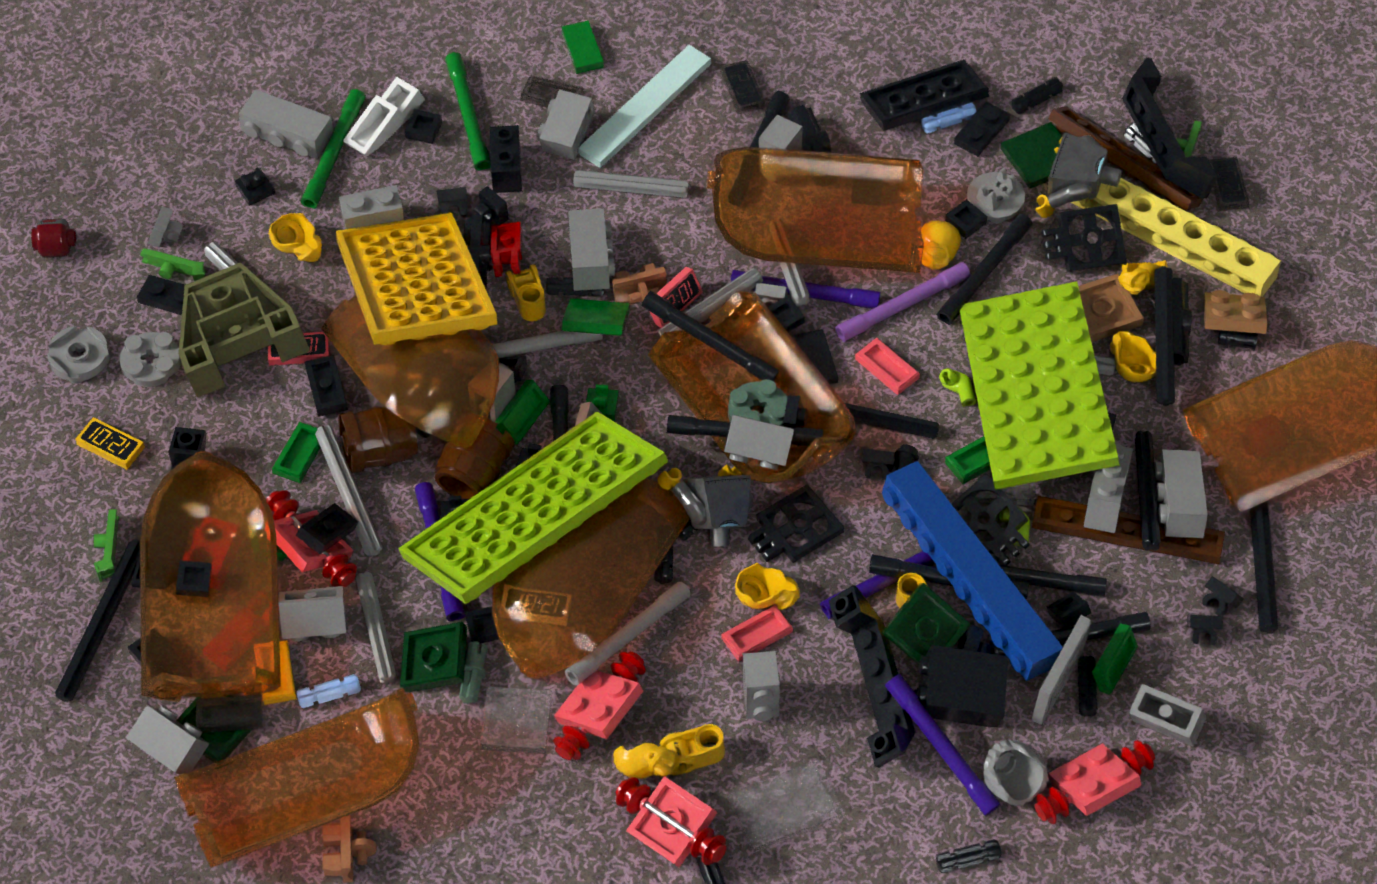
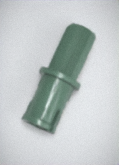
M478 641L470 642L467 646L464 683H461L459 698L465 704L477 702L481 680L486 675V671L483 668L488 647L482 643L480 651H478Z

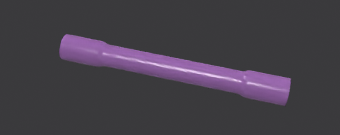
M960 262L917 287L864 314L856 315L835 326L836 333L845 342L943 289H949L966 280L971 275L969 268L964 262Z

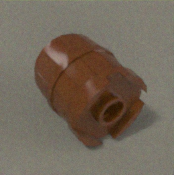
M401 404L380 407L378 405L356 413L349 411L338 414L339 434L343 437L344 443L342 450L352 473L363 472L365 468L391 466L394 463L411 459L413 455L418 453L416 430L408 406L402 407Z
M467 414L463 419L461 416L454 427V434L442 449V454L435 468V481L445 492L452 496H461L462 499L472 498L497 480L504 460L510 456L515 447L512 436L506 430L502 435L496 430L498 424L485 417Z

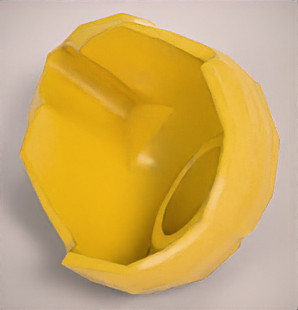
M303 213L282 215L271 224L268 234L275 248L284 253L295 254L299 261L315 262L319 260L322 251L321 238L315 234L313 224L308 221Z
M932 220L925 223L918 231L917 250L921 263L932 270L946 267L955 257L961 244V237L958 229L951 223Z
M1163 260L1156 263L1122 264V272L1118 277V281L1131 294H1138L1143 290L1155 288V270L1161 266L1168 268L1167 262Z
M1119 331L1113 335L1110 351L1115 355V367L1119 375L1133 383L1144 382L1153 378L1156 375V352H1154L1147 340L1143 337L1135 336L1129 331Z
M759 563L743 569L736 579L735 594L743 605L752 609H764L776 604L778 609H787L793 606L800 598L798 584L793 578L785 577L781 570L766 568Z
M643 743L631 750H626L624 746H619L613 753V761L620 773L630 778L646 779L654 774L667 777L672 773L675 764V753L672 750L653 743Z

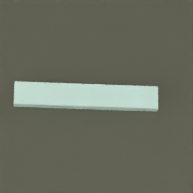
M688 45L578 147V154L601 168L711 65V58Z

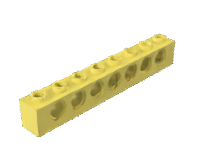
M1121 177L1118 187L1101 183L1096 198H1086L1071 202L1082 209L1117 204L1121 229L1243 293H1255L1263 297L1278 276L1281 260L1275 258L1272 254L1250 245L1245 240L1223 231L1216 225H1211L1196 217L1193 213L1186 212L1171 204L1168 200L1161 199L1141 186L1134 185ZM1095 214L1096 216H1098V217L1102 218L1103 220L1109 222V221H1108L1107 219H1105L1104 217H1102V216H1100V215H1098V214Z

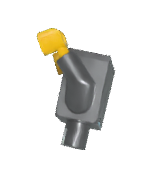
M1064 132L1063 137L1059 140L1060 146L1054 149L1057 155L1048 181V194L1050 195L1048 198L1045 195H1039L1036 200L1040 207H1036L1035 211L1042 218L1050 217L1054 213L1055 208L1086 198H1096L1101 183L1118 187L1122 170L1107 167V149L1103 148L1090 135L1076 137Z
M726 464L718 471V476L684 478L683 482H680L682 473L678 468H672L669 472L663 471L658 476L657 481L662 488L666 490L673 488L672 492L685 508L694 529H710L711 547L730 546L729 527H741L747 523V516L754 498L750 492L751 475H742L743 470L741 467L734 466L730 468Z

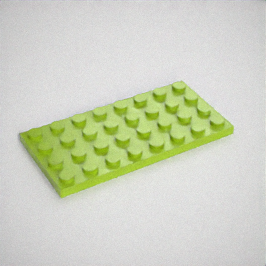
M1077 281L965 303L959 311L995 490L1120 466Z
M597 411L398 549L403 559L467 604L471 600L477 599L484 591L497 582L504 580L508 574L518 567L531 561L535 555L545 548L554 545L565 534L581 526L592 515L605 509L622 494L631 491L639 482L655 474L659 468L668 463L665 452Z

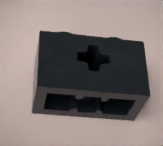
M519 125L490 127L493 191L495 193L521 192L522 171Z

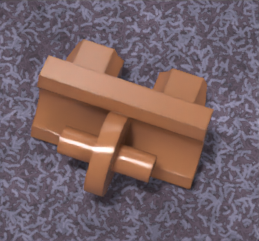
M654 263L644 265L639 273L631 275L625 270L615 272L614 279H612L615 302L630 304L641 302L642 304L649 291L658 293L667 284L664 266L657 268Z
M350 814L340 815V823L322 825L324 847L341 846V853L323 854L324 875L342 876L343 883L353 882V857H357V864H367V857L374 855L377 851L376 842L367 839V832L365 831L357 832V839L353 840Z

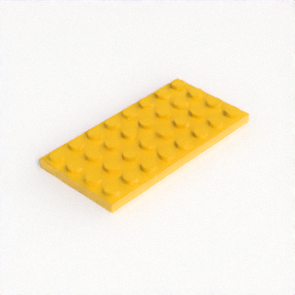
M452 213L336 231L337 244L374 345L381 344L387 346L401 340H423L432 335H454L462 330H484L489 326L498 325L497 313Z

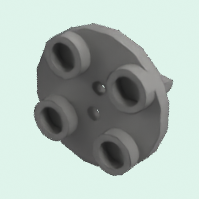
M1002 168L999 172L984 173L974 178L968 186L966 199L988 216L987 220L994 224H1000L1019 214L1024 207L1025 191L1013 174L1008 175L1007 171Z

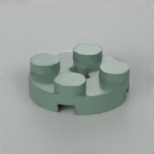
M765 379L760 382L746 383L730 393L728 404L729 421L731 422L732 415L784 426L787 396L772 380ZM755 406L764 407V413L761 414L757 410H751Z

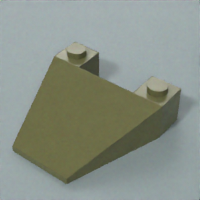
M241 262L185 285L178 354L197 398L225 387L218 367L272 344L275 345L282 363L310 351L293 308Z

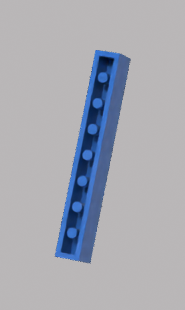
M916 461L888 474L882 490L884 501L897 512L903 526L910 530L918 540L920 548L930 555L936 563L939 573L942 576H946L953 585L956 595L966 602L972 610L975 620L983 624L991 635L995 646L1001 648L1006 656H1008L1012 668L1019 672L1026 682L1051 670L1063 646L921 464Z

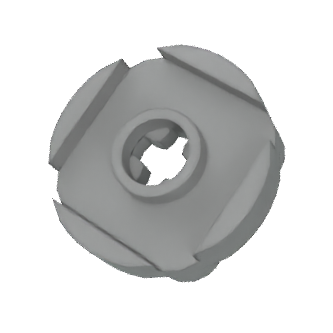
M77 326L63 329L51 339L49 344L50 350L47 353L52 371L58 377L69 380V382L79 384L84 380L97 376L110 361L107 341L104 335L93 327H87V330H77ZM76 350L78 352L85 351L84 355L80 357H74L73 352Z
M147 332L131 335L126 338L125 346L120 352L119 361L123 375L134 381V384L142 387H154L169 381V377L175 372L177 373L181 366L178 354L179 347L171 334L167 332ZM148 355L158 357L153 359L151 364H147V361L143 360Z

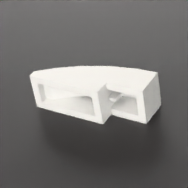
M396 77L382 97L378 95L374 97L343 142L363 155L368 156L384 144L411 117L414 109L417 110L425 98L417 88Z

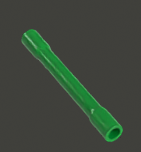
M452 52L445 57V61L456 92L470 144L469 150L474 168L477 171L489 169L491 167V160L486 143L482 137L466 78L467 73L462 55L458 52Z
M358 89L350 90L317 169L301 198V204L305 207L316 209L326 188V182L344 144L343 140L349 133L354 119L357 118L365 101V94Z

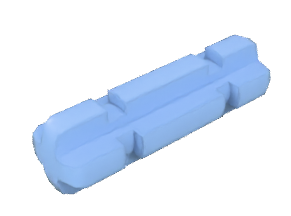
M973 103L965 104L961 108L956 107L938 113L936 116L932 115L921 119V126L925 133L937 131V127L943 129L961 123L962 119L968 121L977 111Z
M353 674L343 677V681H340L338 678L314 685V689L311 690L309 687L299 689L297 691L299 705L301 708L313 706V702L316 701L320 704L342 698L344 693H348V696L359 693L361 691L357 675Z

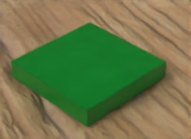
M570 298L562 320V330L621 336L629 316L630 303Z

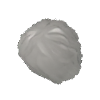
M1006 739L999 744H994L985 758L983 766L984 783L994 795L1010 805L1023 806L1025 802H1031L1047 786L1049 779L1043 758L1033 748L1019 740L1011 741Z

